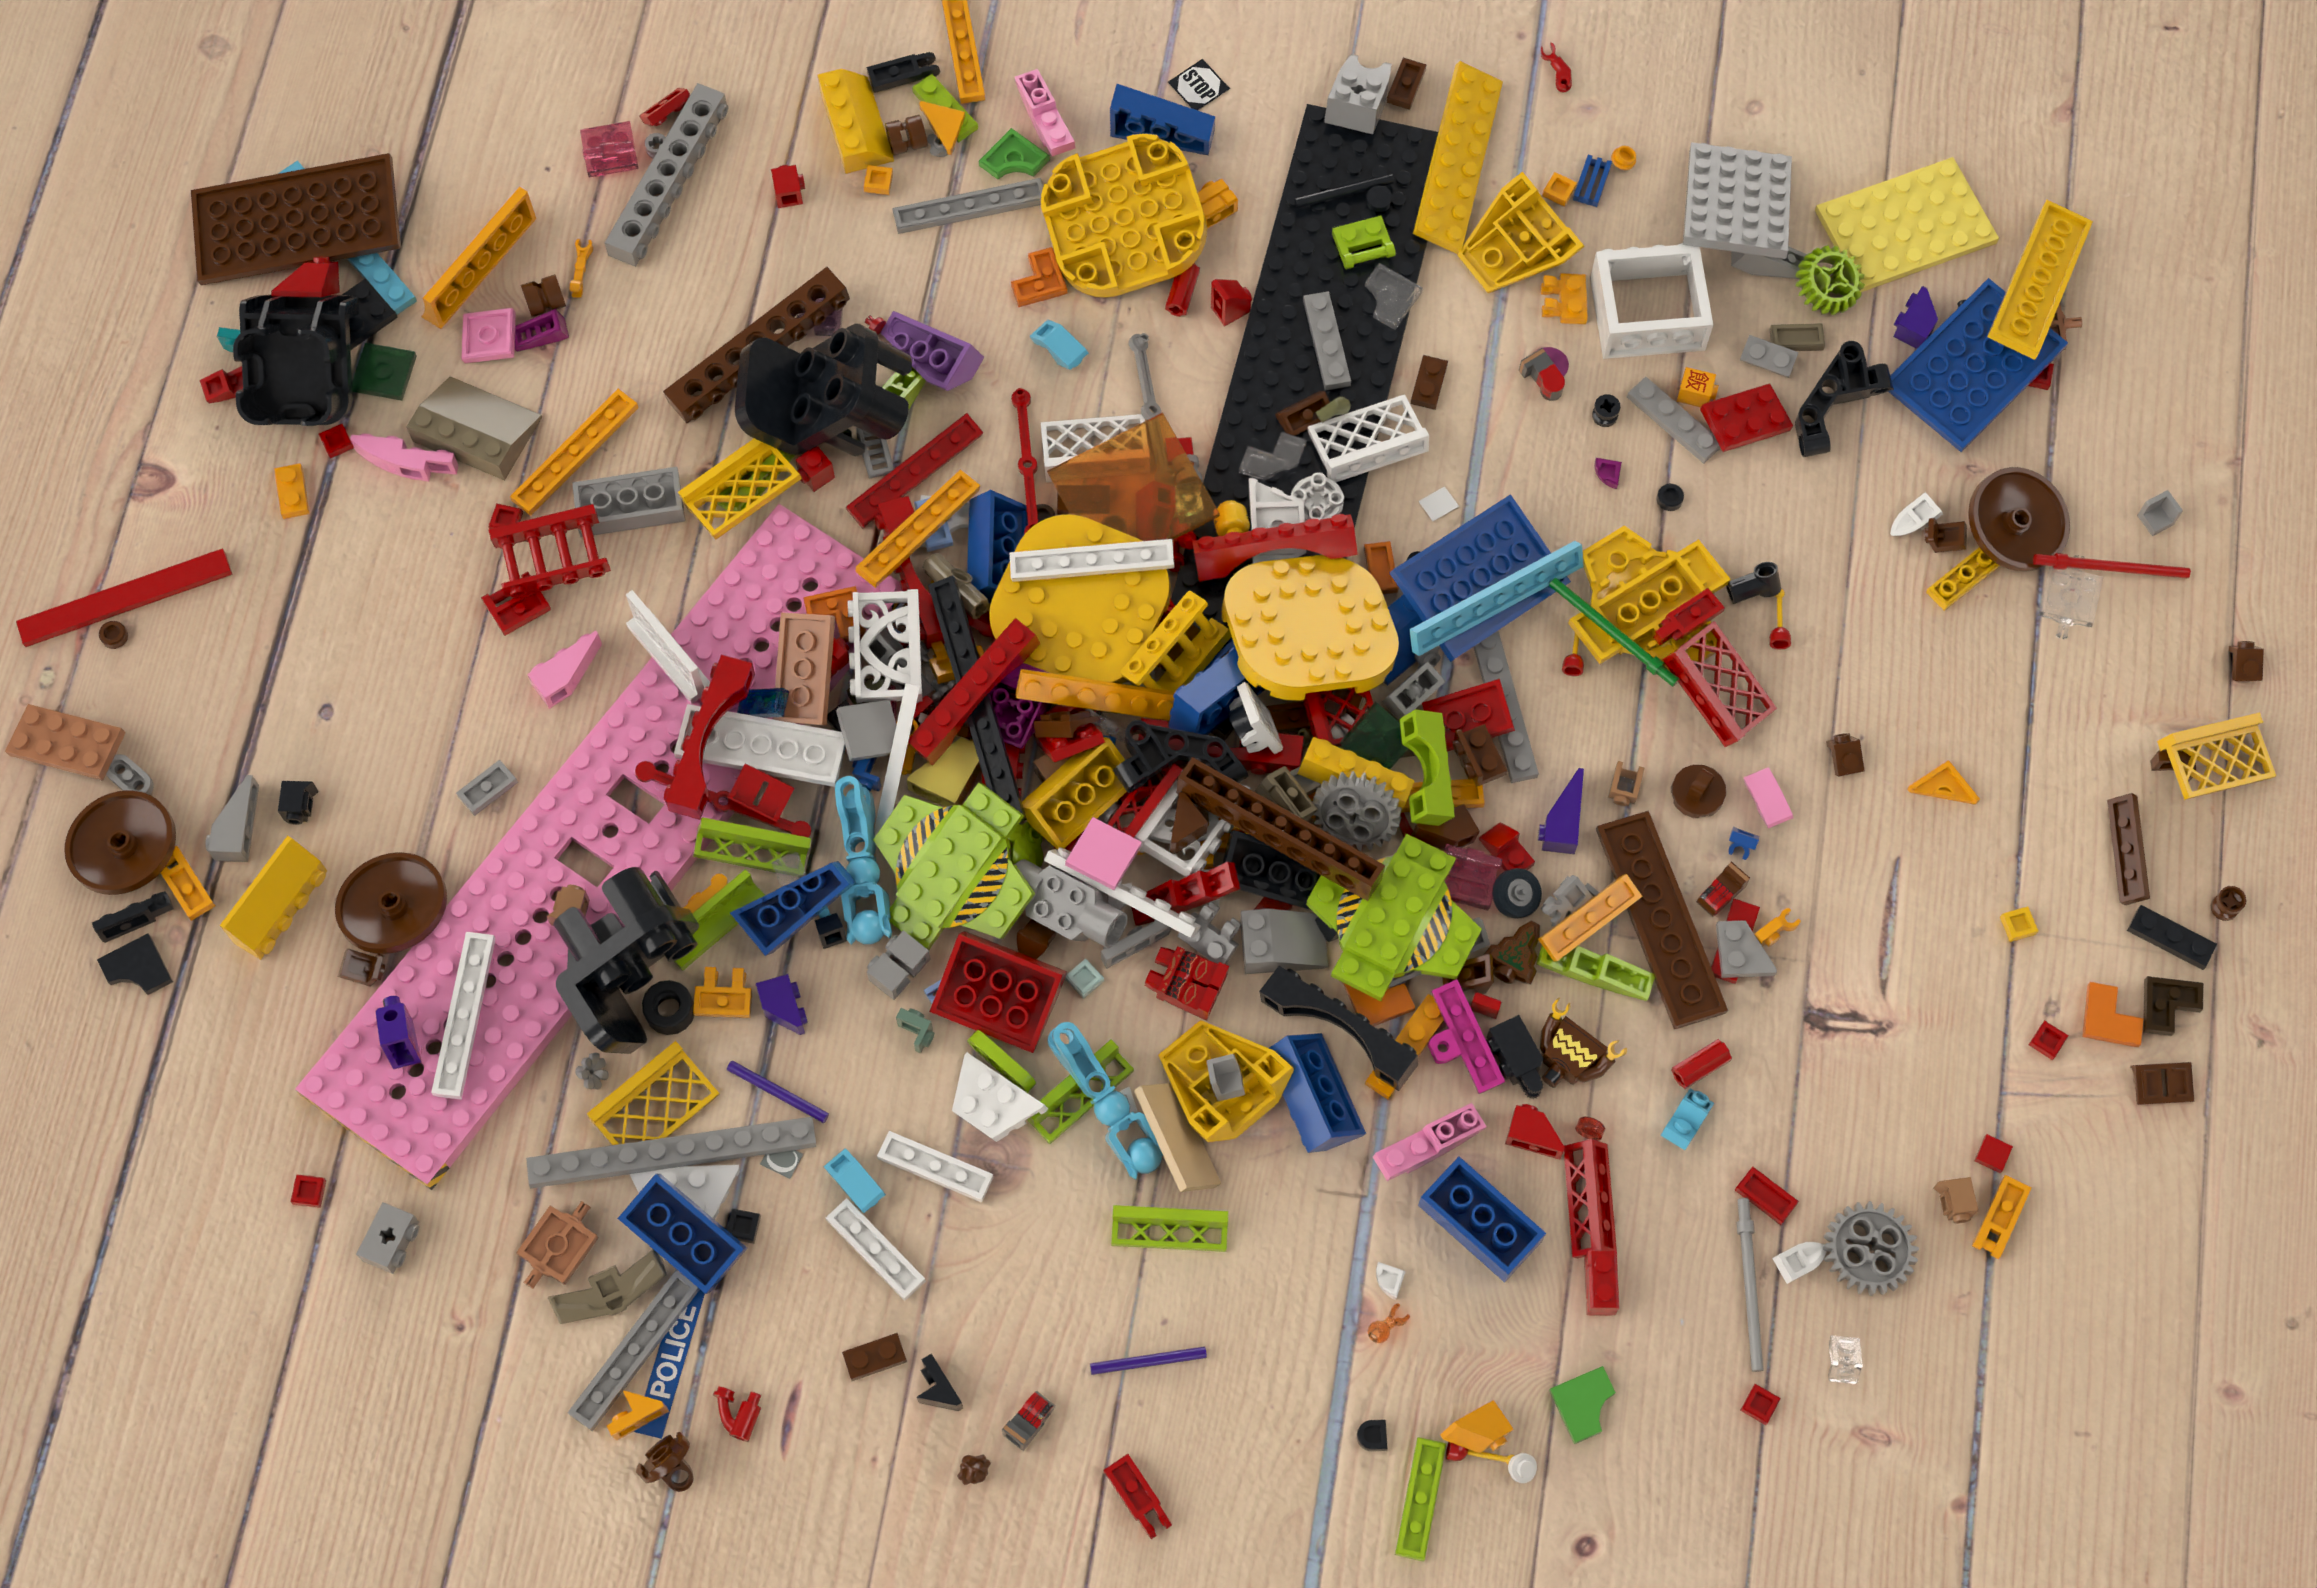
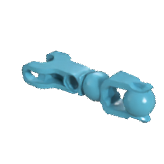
M845 776L835 784L837 811L842 824L844 847L849 854L846 856V860L850 863L847 865L846 870L856 881L854 885L841 895L844 920L847 922V940L851 945L855 940L862 944H874L879 942L884 935L888 938H891L892 935L889 921L891 918L889 894L877 885L880 878V869L874 856L876 850L875 842L873 841L875 837L874 822L876 816L874 798L872 793L867 788L862 787V784L855 777ZM849 784L854 785V788L849 790L845 797L843 794L845 786ZM865 842L864 849L861 852H855L857 844ZM875 894L878 912L864 910L856 915V901L861 899V897L868 898L870 895Z
M1071 1022L1059 1024L1049 1033L1048 1045L1083 1093L1093 1099L1090 1102L1094 1104V1113L1097 1119L1102 1124L1110 1126L1108 1133L1105 1135L1106 1142L1118 1159L1122 1161L1131 1178L1136 1180L1138 1173L1148 1174L1155 1171L1160 1166L1163 1154L1145 1114L1141 1112L1130 1113L1128 1099L1121 1092L1114 1090L1116 1089L1115 1086L1110 1087L1108 1075L1094 1056L1091 1047L1077 1026ZM1060 1034H1065L1068 1037L1069 1044H1064L1061 1041ZM1092 1077H1097L1102 1081L1103 1088L1100 1092H1094L1090 1089L1089 1080ZM1135 1121L1147 1138L1134 1140L1126 1152L1116 1134L1120 1130H1127L1129 1124Z

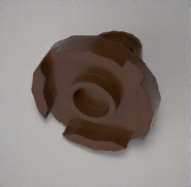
M1690 765L1683 768L1675 776L1671 786L1673 803L1682 814L1691 818L1712 816L1722 807L1726 797V784L1722 776L1713 768L1705 765Z
M677 1432L676 1438H673L671 1435L664 1437L645 1454L648 1460L644 1466L640 1463L637 1465L636 1473L645 1483H653L662 1478L674 1491L682 1492L689 1489L694 1478L692 1469L684 1460V1457L689 1450L690 1442L681 1432ZM677 1470H684L688 1473L687 1479L682 1483H675L671 1479L672 1474Z

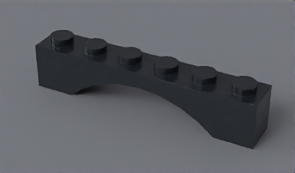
M1278 966L1259 991L1261 1002L1282 1016L1315 1017L1342 1028L1355 1038L1365 1050L1372 1063L1375 1076L1397 1091H1400L1418 1066V1055L1413 1047L1407 1043H1398L1387 1030L1383 1028L1377 1029L1370 1024V1021L1364 1015L1350 1012L1342 1001L1337 998L1330 999L1324 995L1320 987L1313 983H1310V985L1301 980L1300 975L1292 969L1288 968L1285 970Z

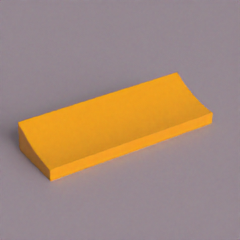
M519 186L422 298L425 306L422 318L442 329L536 220V216L528 191Z

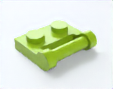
M1382 216L1332 228V235L1345 269L1352 268L1357 263L1384 256L1390 258L1396 255L1393 242L1390 240ZM1379 244L1382 245L1381 247L1374 248V249H1370V250H1366V251H1362V252H1359V253H1355V254H1351V253H1350V252H1353V251H1357V250H1360V249H1364V248L1376 246V245H1379Z

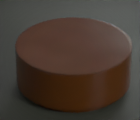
M109 621L100 628L99 639L105 647L117 649L127 642L128 631L122 623Z

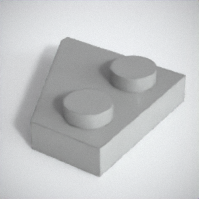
M1746 921L1717 922L1716 931L1721 978L1776 975L1777 968Z

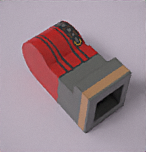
M1543 348L1521 360L1519 372L1524 378L1531 375L1540 387V393L1543 398L1555 401L1561 397L1565 386V379Z
M1038 1391L1034 1392L1013 1419L1009 1420L1003 1427V1436L1024 1451L1044 1426L1045 1421L1051 1415L1056 1405Z

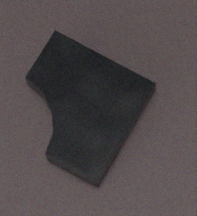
M149 933L97 959L110 985L120 982L134 983L149 995L173 982Z

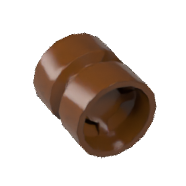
M920 115L907 117L903 123L899 120L885 123L886 134L893 156L907 152L909 147L913 150L928 147ZM900 131H906L907 141L902 140Z
M555 274L542 278L539 284L532 281L521 285L531 317L544 314L546 308L554 310L566 307Z

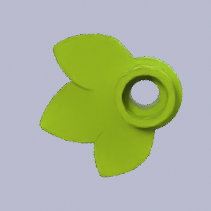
M1028 822L1022 825L1018 824L1009 837V842H1012V863L1016 864L1020 860L1025 859L1041 868L1043 863L1042 836Z

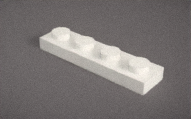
M891 1131L888 1132L877 1155V1158L881 1161L981 1203L994 1177L992 1173Z
M847 1198L826 1217L827 1222L904 1301L926 1282L925 1278Z

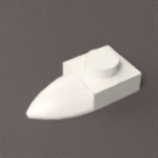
M1925 492L1898 514L1890 534L1891 536H1901L1918 529L1924 530L1929 526V518L1937 520L1943 513Z
M1805 1242L1790 1248L1772 1259L1788 1284L1818 1267L1823 1261L1826 1251L1823 1250L1824 1244Z

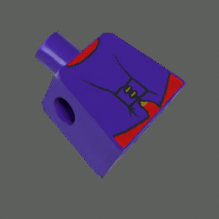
M398 996L384 998V1007L378 1008L375 1012L380 1046L392 1068L397 1069L420 1063L421 1057L413 1020L405 1004L400 1002Z

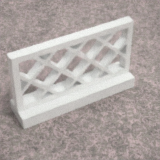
M1405 394L1329 419L1324 423L1320 422L1307 427L1308 433L1325 465L1327 477L1335 482L1429 451V434L1426 428H1422ZM1402 405L1405 411L1400 416L1391 413V408ZM1375 414L1381 416L1378 424L1366 421L1367 416ZM1386 418L1399 422L1395 430L1382 426ZM1348 422L1357 425L1354 432L1341 429V427ZM1403 424L1415 429V431L1407 434L1399 432ZM1361 427L1374 430L1371 438L1358 434ZM1326 430L1332 432V435L1328 441L1319 438L1317 433ZM1379 432L1391 436L1389 440L1383 442L1375 440ZM1337 435L1350 438L1346 446L1334 443ZM1355 440L1367 444L1365 448L1359 450L1351 448ZM1330 448L1343 452L1341 456L1329 459L1327 455Z
M1142 414L1041 422L1046 483L1151 474L1146 422ZM1140 423V428L1134 434L1125 429L1129 424ZM1103 426H1111L1115 429L1108 436L1099 431ZM1077 428H1084L1089 431L1082 438L1073 433ZM1058 430L1063 434L1054 440L1047 435V431ZM1119 433L1129 438L1123 445L1113 440ZM1093 435L1103 440L1096 448L1087 442ZM1067 437L1076 442L1070 450L1061 444ZM1135 442L1143 447V450L1129 451L1127 448ZM1108 444L1117 450L1115 453L1102 452ZM1081 447L1091 452L1089 455L1078 456L1075 454ZM1055 449L1065 454L1062 457L1049 458V455Z
M631 590L626 594L634 618L626 622L628 629L688 701L693 704L701 698L704 688L709 687L710 681L650 609Z

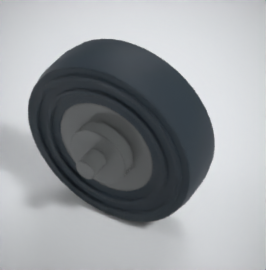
M1514 868L1504 871L1497 877L1493 885L1492 897L1495 906L1503 915L1518 919L1527 917L1537 910L1541 902L1542 890L1538 879L1531 872L1525 869Z

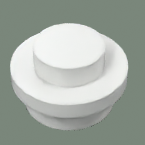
M1520 1453L1510 1459L1508 1471L1516 1482L1527 1483L1534 1478L1537 1471V1463L1533 1456L1527 1453Z

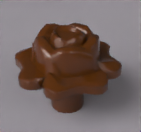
M984 1454L980 1456L966 1455L962 1458L960 1472L957 1477L959 1480H962L964 1485L983 1482L988 1475V1468L991 1462L986 1459Z

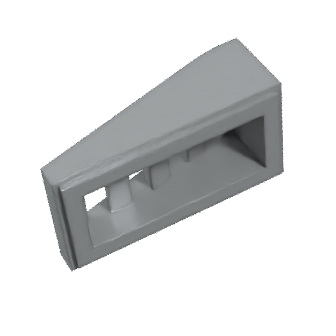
M856 428L858 441L866 445L865 453L862 456L869 479L887 475L894 470L887 440L878 438L865 442V437L874 435ZM877 444H881L882 447L869 451L867 450V447ZM876 454H884V457L870 460L869 457ZM884 462L887 464V467L876 470L872 469V465Z

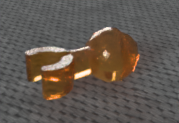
M1399 1303L1395 1304L1385 1320L1374 1321L1368 1326L1367 1332L1370 1340L1374 1343L1387 1341L1390 1337V1330L1394 1326L1406 1324L1410 1315L1407 1314L1404 1318L1398 1317L1394 1319L1395 1312L1400 1307Z

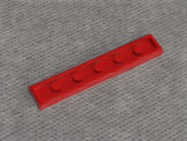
M968 413L964 414L848 504L846 510L863 529L875 519V515H878L879 503L904 497L980 438L984 432Z

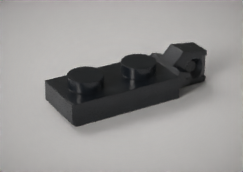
M164 891L153 894L151 898L142 902L132 903L116 913L106 914L99 920L92 922V925L102 942L106 943L156 922L155 917L174 908L170 897Z

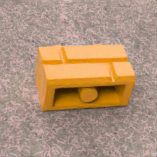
M1219 179L1216 182L1209 181L1198 191L1207 229L1238 211V199L1223 179Z

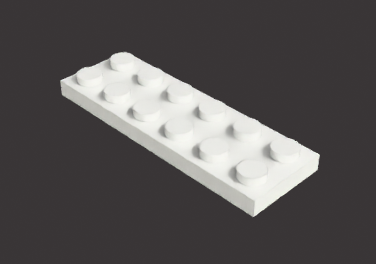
M687 704L674 751L675 758H682L684 739L687 735H691L694 713L700 711L701 706ZM727 711L714 726L707 740L703 763L742 770L746 763L768 775L835 787L846 746L842 732Z

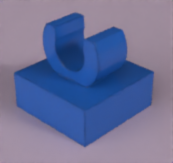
M1733 827L1729 836V841L1732 842L1729 846V854L1732 855L1734 849L1740 846L1745 851L1742 859L1746 860L1749 857L1750 849H1756L1759 836Z

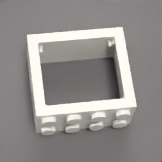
M1681 243L1673 246L1655 245L1648 248L1630 247L1623 250L1604 249L1596 252L1590 282L1603 359L1706 350L1713 328V320L1700 247L1683 245ZM1687 275L1694 317L1618 323L1612 281Z

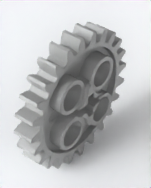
M1354 771L1351 772L1348 778L1343 772L1340 773L1339 779L1331 775L1329 782L1323 781L1321 788H1317L1312 801L1318 809L1314 814L1316 816L1314 824H1321V830L1328 831L1330 835L1346 842L1350 846L1356 844L1359 851H1361L1363 845L1372 850L1374 843L1381 847L1384 840L1389 842L1391 836L1396 834L1399 827L1402 808L1397 807L1399 798H1392L1394 791L1384 790L1385 782L1377 785V777L1374 776L1369 781L1366 779V773L1357 778Z
M1869 1201L1865 1209H1863L1860 1202H1857L1854 1206V1211L1847 1206L1843 1210L1844 1215L1837 1213L1834 1217L1836 1222H1830L1828 1225L1832 1232H1826L1823 1237L1830 1241V1243H1826L1823 1246V1250L1831 1252L1824 1260L1834 1263L1829 1271H1839L1840 1275L1837 1281L1840 1282L1847 1279L1848 1290L1854 1284L1857 1285L1858 1294H1861L1865 1288H1868L1869 1295L1873 1296L1876 1288H1878L1879 1292L1885 1295L1887 1286L1892 1291H1895L1898 1288L1897 1282L1904 1284L1907 1281L1904 1274L1911 1275L1914 1272L1913 1268L1909 1265H1915L1918 1262V1259L1911 1255L1919 1250V1247L1911 1245L1917 1239V1236L1907 1234L1912 1225L1903 1226L1901 1224L1904 1219L1903 1215L1894 1218V1208L1890 1209L1888 1213L1884 1212L1883 1203L1877 1209H1874L1872 1202ZM1859 1225L1863 1227L1866 1236L1857 1235L1854 1232L1853 1226ZM1882 1234L1891 1235L1894 1244H1886L1882 1239ZM1846 1240H1849L1853 1244H1847ZM1868 1244L1872 1245V1250L1875 1251L1874 1253L1869 1252V1247L1867 1246ZM1853 1252L1857 1254L1860 1263L1850 1262L1847 1253ZM1890 1252H1891V1253H1894V1254H1895V1257H1892V1256H1891L1890 1254H1888V1253H1890ZM1875 1261H1883L1887 1265L1888 1271L1882 1272L1878 1270Z

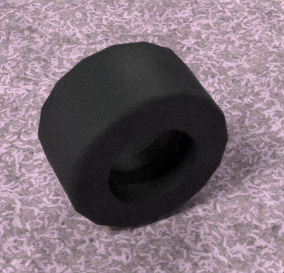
M672 980L659 981L652 985L644 994L642 1011L649 1026L656 1032L665 1035L678 1034L687 1029L693 1021L694 1001L688 989L681 983ZM666 999L677 1000L679 1010L675 1014L667 1017L659 1014L658 1006Z

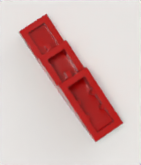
M1225 862L1207 872L1199 870L1179 881L1171 879L1146 891V897L1153 901L1161 899L1171 905L1170 910L1178 914L1181 911L1185 912L1240 889L1235 864ZM1131 907L1136 926L1155 921L1154 918Z

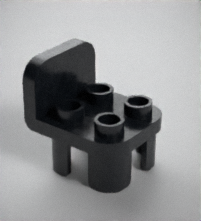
M269 294L257 295L241 300L239 306L240 334L235 339L233 345V357L235 362H242L243 389L236 392V407L239 415L246 422L253 425H330L343 419L348 414L353 401L349 318L359 315V298L349 295L289 297L271 296Z
M853 324L846 329L839 328L829 339L814 348L808 347L801 353L769 338H758L746 345L740 353L735 399L736 420L741 429L750 437L791 455H801L825 442L848 454L859 456L865 453L866 445L852 438V431L848 428L855 426L876 437L888 440L901 431L908 417V401L875 384L877 363L905 376L912 370L911 356L879 340L875 331L861 324Z
M631 867L617 873L603 883L602 891L617 915L609 913L590 925L579 908L571 907L563 912L553 923L568 947L567 969L557 977L556 989L589 1041L605 1053L631 1054L647 1042V1036L641 1023L619 989L621 988L624 994L637 991L653 978L649 970L650 966L664 956L669 962L676 961L689 954L698 945L693 934L698 930L699 923L690 909L680 906L658 871L651 873L649 876L650 882L639 867Z

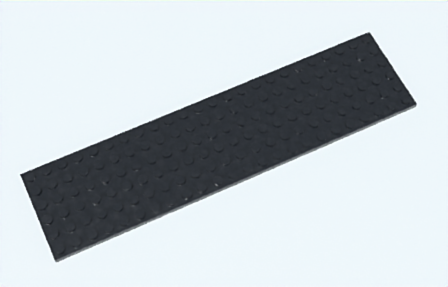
M1307 104L1193 517L1191 529L1196 535V540L1205 536L1219 537L1216 532L1213 514L1221 503L1230 500L1245 506L1250 522L1249 531H1251L1249 478H1254L1261 484L1270 488H1277L1283 491L1284 494L1291 496L1293 488L1302 479L1312 476L1314 473H1323L1327 477V470L1308 433V429L1289 438L1277 420L1276 413L1319 391H1325L1330 402L1338 397L1348 399L1351 404L1348 413L1388 400L1428 242L1414 235L1413 231L1438 132L1379 119L1374 133H1365L1324 123L1326 108ZM1388 174H1393L1395 183L1384 186L1392 194L1391 206L1384 212H1374L1368 208L1366 197L1369 190L1301 208H1296L1294 199ZM1382 216L1390 240L1393 242L1396 255L1390 258L1384 256L1354 264V267L1345 269L1332 235V228ZM1379 244V245H1376V246H1372V247L1360 249V250L1353 251V252H1350V253H1351V254H1355V253H1359V252H1362V251H1366V250L1378 248V247H1381L1382 245ZM1328 291L1351 379V386L1325 390L1303 302L1305 295ZM1372 414L1367 416L1366 421L1378 424L1381 416ZM1348 422L1343 424L1341 429L1354 432L1357 425ZM1361 427L1358 434L1371 438L1374 430ZM1324 430L1318 432L1317 435L1319 438L1329 441L1332 432ZM1337 435L1334 443L1346 446L1350 438ZM1355 440L1351 448L1359 450L1365 448L1367 444ZM1330 448L1327 455L1329 459L1341 456L1343 452ZM1369 471L1336 482L1344 495L1341 514H1351L1354 528ZM1185 548L1183 554L1184 565H1180L1171 597L1173 604L1176 606L1188 591H1192L1208 603V606L1202 612L1206 619L1209 621L1213 618L1229 629L1228 623L1223 622L1222 604L1226 586L1235 573L1253 564L1252 557L1235 567L1226 577L1199 581L1194 549ZM1306 550V555L1303 557L1322 554ZM1194 621L1192 625L1201 630V628Z

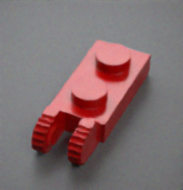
M1126 1454L1103 1470L1134 1519L1139 1521L1150 1539L1157 1536L1154 1527L1145 1517L1152 1510L1156 1513L1162 1526L1166 1529L1172 1526L1169 1518L1160 1506L1161 1502L1129 1454Z

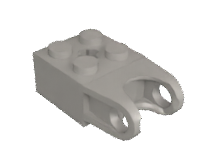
M1351 54L1341 67L1328 96L1324 123L1373 134L1385 106L1392 64L1385 62L1378 68H1366L1358 62V55Z

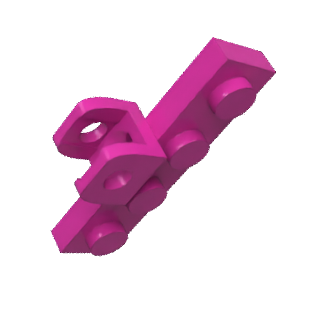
M1456 979L1432 990L1431 993L1448 1027L1447 1030L1434 1035L1427 1045L1435 1063L1444 1064L1461 1056L1478 1094L1505 1083L1458 980ZM1438 1045H1445L1447 1047V1051L1440 1052L1438 1050Z

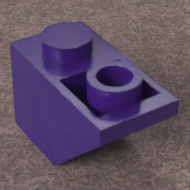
M1924 286L1921 287L1917 294H1911L1905 305L1908 307L1906 313L1900 312L1894 322V326L1897 329L1893 337L1916 349L1932 334L1938 321L1928 289Z
M786 974L756 983L765 1017L798 1035L805 1034L803 1024H807L808 1021L804 1007L798 1008L796 999L801 998L797 982L791 983L789 975Z

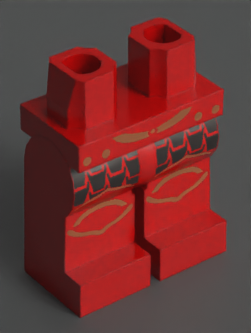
M1177 946L1175 951L1160 947L1155 963L1166 967L1167 970L1164 975L1150 970L1144 986L1156 992L1157 999L1165 1000L1169 1004L1207 1021L1227 978L1229 965L1221 962L1217 964L1195 953L1185 951V949Z

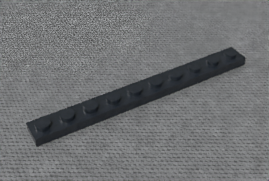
M952 575L929 584L928 587L956 683H958L977 662L979 655L957 580ZM989 692L967 718L986 787L1024 815L1020 821L1022 822L1027 820Z

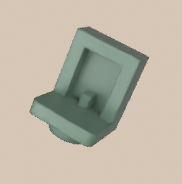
M900 1008L896 1016L897 1024L899 1027L918 1035L914 1042L916 1052L921 1053L924 1046L928 1048L934 1038L935 1032H933L932 1023L915 1009L910 1008L907 1011Z

